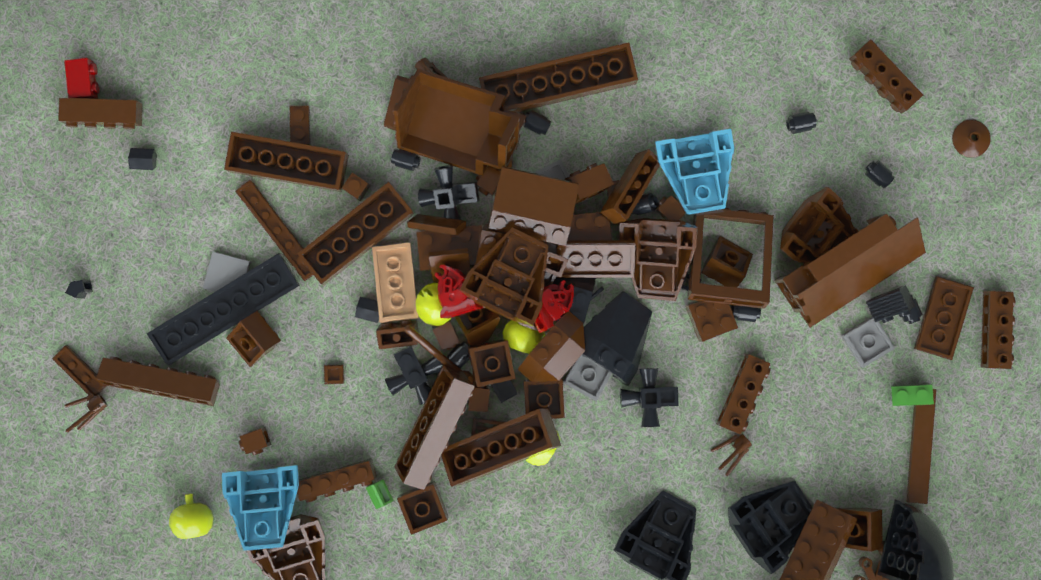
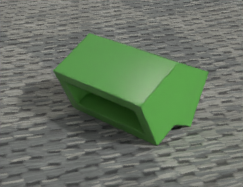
M384 479L366 487L375 509L394 501Z

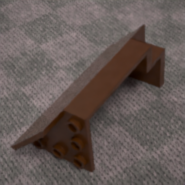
M417 69L410 79L399 75L395 78L384 127L396 131L395 139L399 149L483 176L487 166L500 170L502 166L512 168L513 153L517 150L521 137L519 132L525 123L526 115L505 109L504 95Z
M887 213L866 220L869 224L868 226L814 261L807 262L792 273L780 276L774 281L794 312H799L809 328H811L926 253L918 217L899 229L896 228L894 218Z

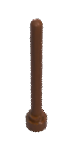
M411 326L405 327V332L443 365L462 371ZM463 370L462 372H464V374L473 383V374L469 371Z

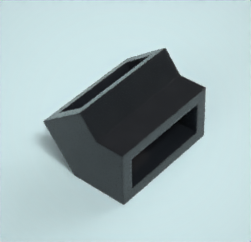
M130 148L128 156L129 169L154 170L156 168L157 154L155 149Z
M91 280L70 282L65 293L74 298L85 299L87 293L93 292Z
M360 297L355 317L378 323V301Z

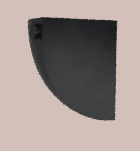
M895 499L877 575L890 580H954L951 553L939 528L926 514L916 507Z

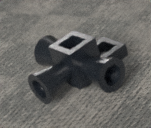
M453 165L434 168L440 186L434 190L420 188L418 191L419 205L425 207L435 204L436 209H444V218L462 220L457 205L480 201L477 182L452 184Z
M408 346L393 354L403 374L385 378V382L393 396L407 385H409L410 389L415 387L419 405L425 404L431 388L426 383L428 375L439 373L443 364L434 356L422 364L418 360L412 346Z
M659 368L639 369L643 387H639V392L620 389L621 408L636 404L644 408L641 427H660L656 408L679 406L677 386L655 387Z

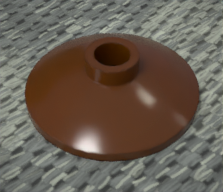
M977 120L961 122L955 128L952 136V142L956 151L969 158L978 157L985 153L991 141L988 128ZM972 134L976 136V141L972 140Z

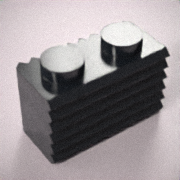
M906 285L866 301L874 322L882 320L883 323L893 320V316L898 314L900 317L906 316L911 313V309L916 307Z

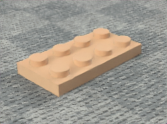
M402 243L372 247L380 323L418 319L411 244Z

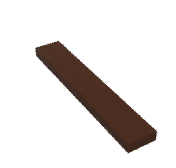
M252 180L247 181L235 192L306 282L313 274L297 255L304 248Z
M933 389L934 404L914 405L906 502L928 504L937 389Z

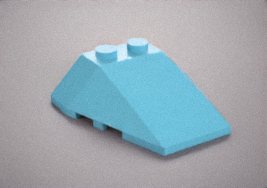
M731 129L655 142L658 162L687 215L724 209L726 207L728 181L732 167L731 161L734 154Z
M298 465L278 467L277 469L222 473V492L224 498L227 499L230 508L229 512L235 521V528L244 551L283 547L299 486Z

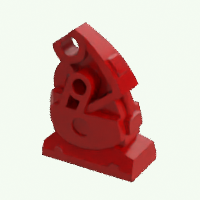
M440 265V268L444 269V274L441 275L439 272L434 274L439 279L438 298L442 306L440 318L449 319L484 308L460 291L466 278L463 272L447 265Z
M564 280L559 282L558 285L553 284L544 287L542 308L535 321L539 333L553 327L554 321L560 319L561 315L569 312L574 297V286L572 284L567 286V290L564 288V283H566Z

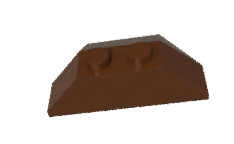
M570 311L567 312L530 352L517 370L531 382L559 381L585 352L584 324Z

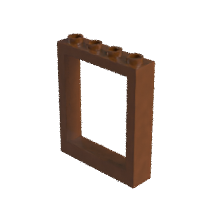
M726 207L724 209L694 214L693 225L698 227L697 247L690 263L688 300L766 308L770 303L774 215H768L766 212L751 213L748 210L734 211ZM704 218L765 225L762 290L700 283Z

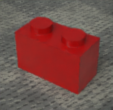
M88 58L64 60L68 98L98 99L97 94H99L100 88L95 78V75L98 73L96 64Z

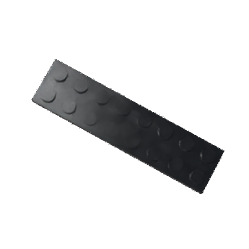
M278 253L146 334L166 365L169 366L300 285L281 254Z

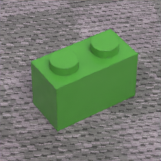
M932 384L891 386L893 406L934 404Z

